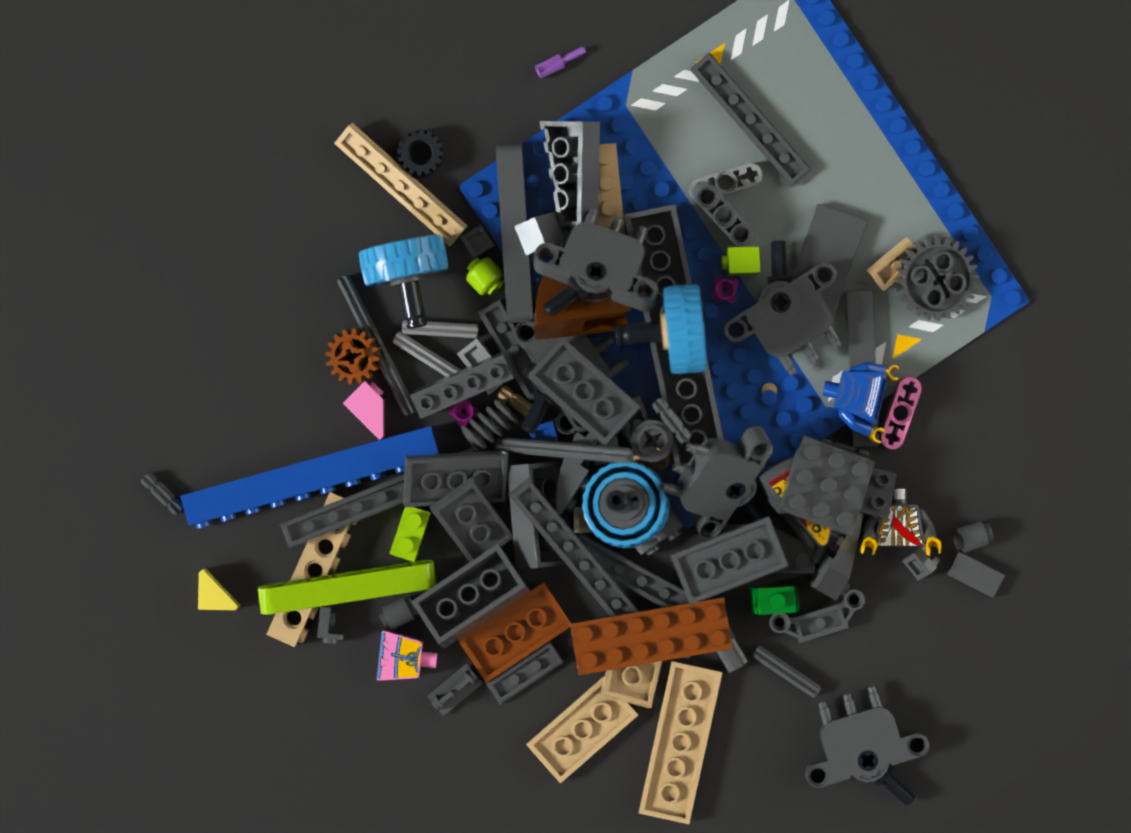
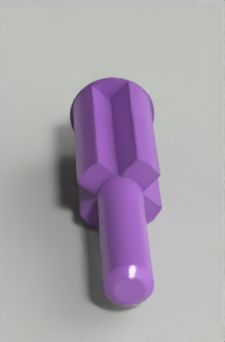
M580 47L562 57L558 54L535 65L536 72L542 79L564 68L565 63L586 54V50L584 47Z

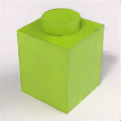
M759 247L727 248L724 251V255H721V269L725 270V276L758 275L760 273Z

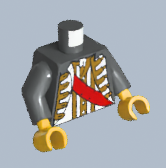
M894 489L889 519L869 515L864 523L863 542L860 552L863 554L865 547H870L873 550L872 555H875L877 546H925L926 542V554L930 556L931 547H936L938 553H941V542L937 539L934 524L926 511L919 508L918 504H907V489Z

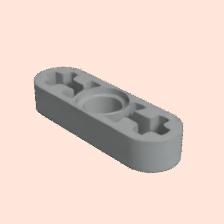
M748 163L697 178L689 185V195L695 200L693 197L694 187L700 182H710L708 180L710 178H713V185L722 195L756 186L762 179V170L758 165ZM746 168H750L752 172L756 171L757 176L753 178L754 182L750 183L749 179H744L740 181L742 186L737 187L738 181L733 173L734 171H738V176L746 174ZM722 175H728L732 178L733 185L729 190H723L718 185V179ZM712 190L705 191L704 197H700V200H709L712 197Z

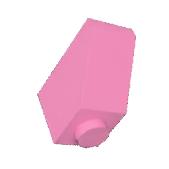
M364 381L343 404L379 440H382L385 437V400L381 397L384 392L374 382L369 385Z

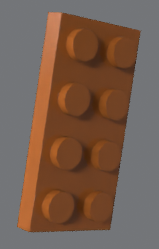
M543 582L458 639V641L487 683L568 629L572 623Z

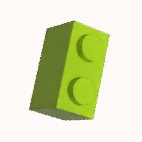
M405 507L389 554L415 562L432 512L418 507Z

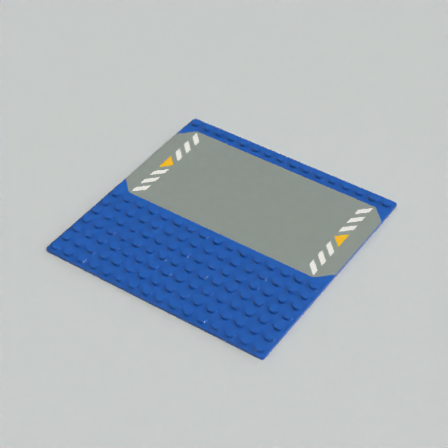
M737 0L558 119L560 121L600 122V144L616 143L623 218L625 214L675 204L691 283L699 285L706 356L723 439L738 443L747 429L753 426L762 427L773 446V452L763 468L779 460L795 456L801 436L821 441V439L826 438L846 424L839 417V411L834 407L836 398L823 396V388L826 381L840 383L842 372L849 371L847 291L873 290L876 363L885 365L886 368L891 365L899 367L897 371H890L891 376L898 377L899 379L887 382L883 399L894 393L897 383L901 378L905 376L918 377L1025 306L1029 301L1027 295L830 0ZM709 52L811 168L792 187L690 71ZM541 130L522 143L527 220L556 212L553 196L555 186L553 179H550L548 170L551 168L549 154L545 153L543 143L546 142L544 130ZM496 160L460 185V190L503 254ZM753 163L762 170L760 183L756 186L723 196L753 230V240L750 244L743 247H759L760 273L756 276L726 277L725 270L721 269V255H724V251L729 247L740 246L735 245L699 204L690 197L689 185L697 178ZM746 168L747 173L738 176V171H734L733 173L738 181L737 187L742 186L740 181L744 179H749L750 183L754 182L753 178L757 176L756 171L752 172L750 168ZM722 175L718 179L719 187L723 190H729L733 185L732 178L728 175ZM713 178L708 179L713 184ZM704 190L700 197H704V192L707 190ZM817 204L866 220L867 222L831 323L842 345L834 348L824 333L811 340L819 356V360L816 362H812L802 346L788 354L797 370L795 375L790 376L778 357L770 355L764 349L755 333L739 342H733L726 337L724 327L730 319L759 302L762 289L768 285L767 277L771 276V241L783 240L786 242L787 276H791L792 279ZM721 209L717 214V218L721 220L727 218L729 209ZM624 221L625 235H627L626 226H625V221ZM740 227L736 229L734 237H743L746 233V228ZM933 236H937L941 243L943 237H947L950 243L953 240L958 241V248L961 246L967 248L964 255L971 254L974 256L969 263H974L978 266L972 271V273L979 275L978 279L972 280V283L978 286V289H970L974 299L966 297L965 301L968 307L958 306L960 310L959 315L950 311L951 318L947 319L942 314L940 321L935 320L933 315L930 320L924 318V313L918 317L914 314L915 309L912 311L906 309L909 302L903 303L900 301V298L904 295V293L896 292V289L902 286L900 283L894 282L883 291L868 273L867 269L905 237L909 238L912 243L916 242L923 246V238H927L932 243ZM533 253L529 257L532 299L536 303L538 288L543 275L537 273L534 269L535 253ZM944 254L940 255L936 260L938 267L942 266L946 261ZM549 257L540 258L541 260L546 262L551 261V258ZM925 259L924 262L926 266L931 270V272L934 274L936 280L933 282L939 284L942 287L945 297L947 298L949 294L938 280V276L940 275L933 272L931 266L929 265L928 259ZM919 269L916 271V281H919L923 278V269ZM717 276H722L724 279L729 280L732 278L738 280L739 287L736 288L735 293L737 300L734 303L729 304L725 300L714 301L711 294L715 289L714 279ZM958 276L951 278L949 282L950 288L957 286ZM724 287L723 292H727L728 289ZM936 290L929 293L928 302H933L936 299ZM778 295L777 300H773V305H777L778 310L783 309V305L787 303H784L785 299H783L782 295ZM631 308L629 313L624 314L628 324L645 322L643 311ZM738 322L732 323L728 328L729 334L733 337L741 336L744 330L743 326ZM615 331L587 335L593 346L602 340L612 337L615 343L600 354L607 367L624 358L628 361L629 365L611 377L610 380L631 399L640 395L649 419L664 423L660 417L661 414L657 413L652 407V403L660 398V392L650 343L636 345L621 344V346H618ZM767 383H772L777 387V394L772 390H766L762 394V387ZM623 427L620 431L629 443V445L631 446L626 431ZM661 433L656 435L657 439L662 435ZM673 458L672 462L665 469L651 468L666 484L676 485L677 480L681 476V474L673 470ZM670 494L671 508L683 526L690 528L695 525L692 519V512L684 508L678 496Z

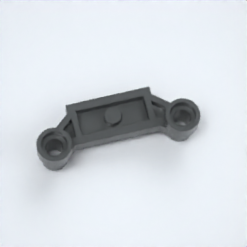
M851 589L848 590L841 603L792 618L788 617L785 613L772 614L769 619V625L774 632L789 634L796 637L799 643L849 628L848 621L856 610L863 607L865 597L861 591ZM855 594L858 598L857 602L851 604L849 597ZM781 617L784 621L783 624L779 627L775 626V619Z

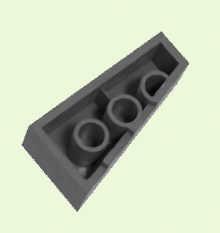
M539 121L540 128L544 130L546 142L543 143L545 153L549 154L551 168L548 170L550 179H553L555 186L553 196L559 226L575 227L577 224L585 221L590 209L595 208L598 211L600 122ZM597 214V216H596L597 219H596V221H595V224L598 225V214Z

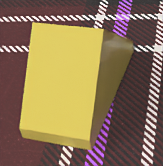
M206 568L199 572L198 610H237L241 606Z

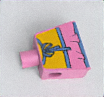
M383 629L377 680L419 678L421 667L436 668L438 653L424 652V640Z

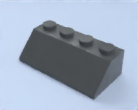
M563 461L508 466L509 493L529 478L557 511V483ZM510 498L516 569L566 565ZM566 512L565 515H560L571 528L570 513Z

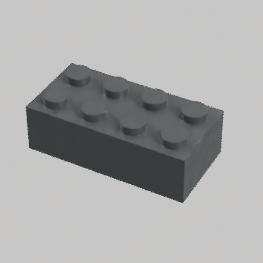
M497 544L411 602L437 643L445 649L529 593L530 590L504 550Z

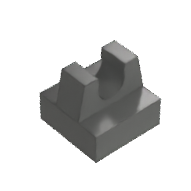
M926 545L902 560L918 581L931 574L937 568L936 565L940 561L937 557L930 559L927 556Z

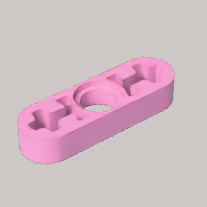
M905 376L898 381L882 425L886 434H891L894 428L893 425H889L890 420L898 425H903L902 430L898 427L896 428L895 435L898 436V440L888 444L889 440L885 438L886 434H879L882 445L888 449H897L903 444L921 394L922 387L920 382L911 376ZM910 381H912V386L915 387V391L909 392L907 400H912L911 405L904 401H897L899 396L905 397L906 390L903 389V385H908ZM900 405L905 406L907 409V416L903 420H897L893 415L894 409Z

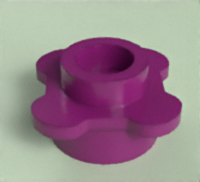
M717 276L714 279L715 289L711 294L714 301L725 300L729 304L734 303L737 300L735 293L736 288L739 287L738 280L735 278L729 280L724 279L722 276ZM724 287L728 289L727 292H723Z
M470 398L449 406L448 413L456 418L458 426L461 427L462 425L466 426L470 419L478 417L479 410L471 405ZM462 409L466 410L465 414L461 413Z

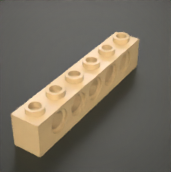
M330 492L324 506L345 497ZM351 524L343 527L341 530H335L308 541L290 581L312 578L313 576L309 573V567L312 563L321 565L323 570L321 576L329 575L330 571L335 573L341 560L337 557L340 548H346L351 537L347 533ZM323 539H328L333 544V550L330 554L322 553L319 548V544ZM319 607L295 610L301 614V622L297 625L289 622L288 614L290 611L276 613L266 635L293 647H296L298 642L303 644L309 632V629L305 628L309 619L314 620Z

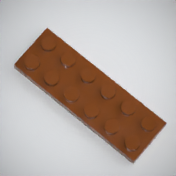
M724 597L699 601L691 605L688 603L570 624L579 675L733 649Z

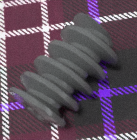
M495 400V410L487 406V416L479 412L477 414L479 422L473 419L469 420L470 429L464 425L461 426L463 434L477 452V445L483 449L487 448L485 439L491 443L495 442L493 433L500 437L503 436L501 427L511 430L510 420L516 424L520 423L505 402L502 404Z

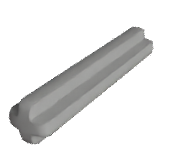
M404 320L402 323V333L410 335L477 338L479 332L477 324L427 321V325L424 327L408 329L407 320Z
M400 331L393 338L392 342L445 377L461 370Z

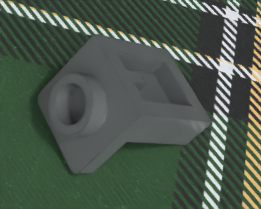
M320 606L317 638H323L322 643L338 644V640H344L345 633L329 632L330 628H335L336 613L331 612L332 606Z

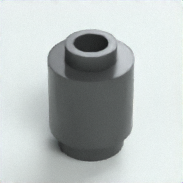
M978 521L957 528V534L953 535L957 549H962L964 553L988 546L989 542L994 541L992 529L987 521L983 523Z
M410 596L405 599L401 597L381 607L383 612L378 615L385 628L390 626L393 631L413 621V617L419 615L411 602Z

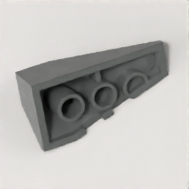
M859 513L853 535L847 536L842 533L838 535L836 541L828 549L808 582L810 586L835 601L839 597L843 599L850 588L847 582L850 579L864 516L862 513Z

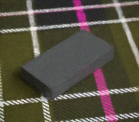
M959 551L947 572V575L994 598L1005 577L1004 574Z

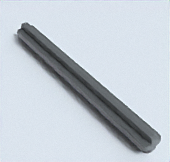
M345 275L339 278L337 283L361 331H368V339L376 338V341L373 343L374 347L381 346L376 355L381 356L382 360L377 361L404 416L415 413L417 410L351 277Z
M506 437L496 438V444L494 445L495 450L507 451L508 453L629 464L633 461L634 451L630 448Z

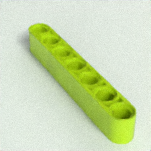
M421 560L262 585L258 587L261 614H276L428 590L436 585L434 561Z

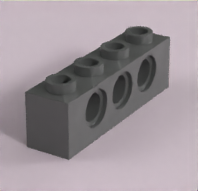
M507 349L420 387L410 397L420 419L514 379L519 372Z

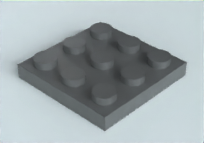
M801 436L778 511L844 535L852 536L875 461L815 439Z

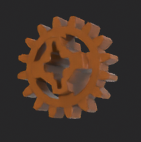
M353 328L351 333L349 329L342 330L343 336L339 333L333 335L336 342H328L327 345L332 350L325 352L326 356L331 357L326 366L333 365L334 367L331 375L339 373L338 381L342 382L348 378V384H354L355 380L359 384L365 381L364 376L368 379L374 377L371 370H379L380 367L375 362L382 360L381 356L376 355L381 346L374 347L373 345L376 338L368 339V331H363L359 334V328ZM357 340L361 341L366 347L358 345ZM342 345L343 349L340 355L338 356L339 349ZM352 353H362V355L357 356L355 359L345 360ZM369 356L368 364L365 367L364 363L367 357ZM343 364L348 367L350 372L346 371L341 365Z

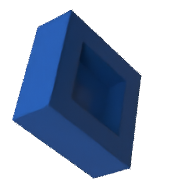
M553 421L540 424L534 434L529 433L531 440L559 442Z

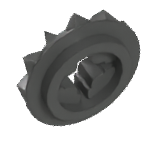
M647 420L640 423L634 429L631 445L639 458L648 462H656L664 459L670 453L673 446V436L670 429L664 423L657 420ZM645 431L651 436L662 434L656 441L660 449L659 451L653 446L642 448L647 442Z

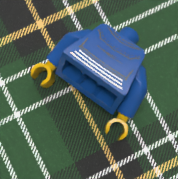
M864 362L851 367L849 371L842 372L840 383L826 381L824 384L823 396L836 398L834 407L839 411V417L852 430L868 436L869 440L873 443H882V441L875 438L877 431L886 434L885 429L873 428L872 425L877 426L887 382L899 379L890 374L891 370H899L897 365H891L886 368L882 364Z

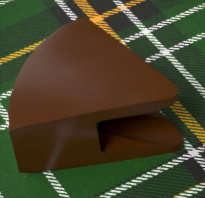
M542 276L534 313L535 340L615 331L616 325L624 326L628 324L624 314L629 313L631 307L612 301L611 297L600 302L585 301L581 303L579 300H576L556 316H548L543 308L544 304L565 290L567 284Z

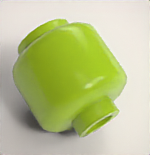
M489 257L482 260L476 258L467 267L469 272L466 281L480 295L489 294L492 296L505 283L503 280L504 271Z

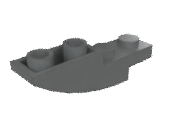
M577 432L571 443L598 445L599 441L590 433L584 436ZM564 458L559 473L556 493V509L560 515H565L566 512L571 513L577 505L578 500L575 498L580 490H586L585 487L591 480L589 476L592 471L584 465L586 462L590 464L593 460Z

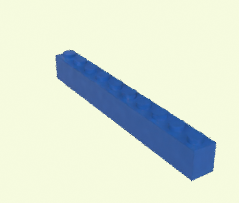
M432 426L188 493L180 497L188 525L195 524L196 529L212 525L210 520L219 517L221 522L235 519V513L244 510L246 515L260 512V506L269 503L271 508L285 505V499L294 496L296 501L310 498V492L320 490L321 494L335 491V485L345 483L346 487L360 484V478L370 476L371 480L385 477V471L395 469L396 473H400L405 470L406 455L439 454Z

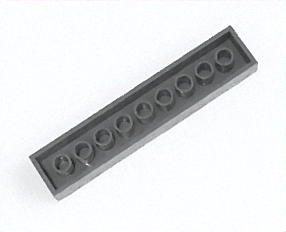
M675 204L624 215L627 236L634 238L640 226L647 228L646 237L642 244L644 256L639 275L654 281L658 291L653 308L643 311L645 322L661 321L660 314L665 313L664 288L692 285ZM639 293L642 297H650L648 293ZM663 342L650 343L660 397L664 398L668 403L667 407L675 412L684 424L683 427L687 428L692 434V437L682 444L675 437V432L672 433L673 446L671 450L674 464L688 465L694 454L686 450V444L695 443L701 445L708 439H723L708 361L705 371L673 374L670 368L668 349H664Z

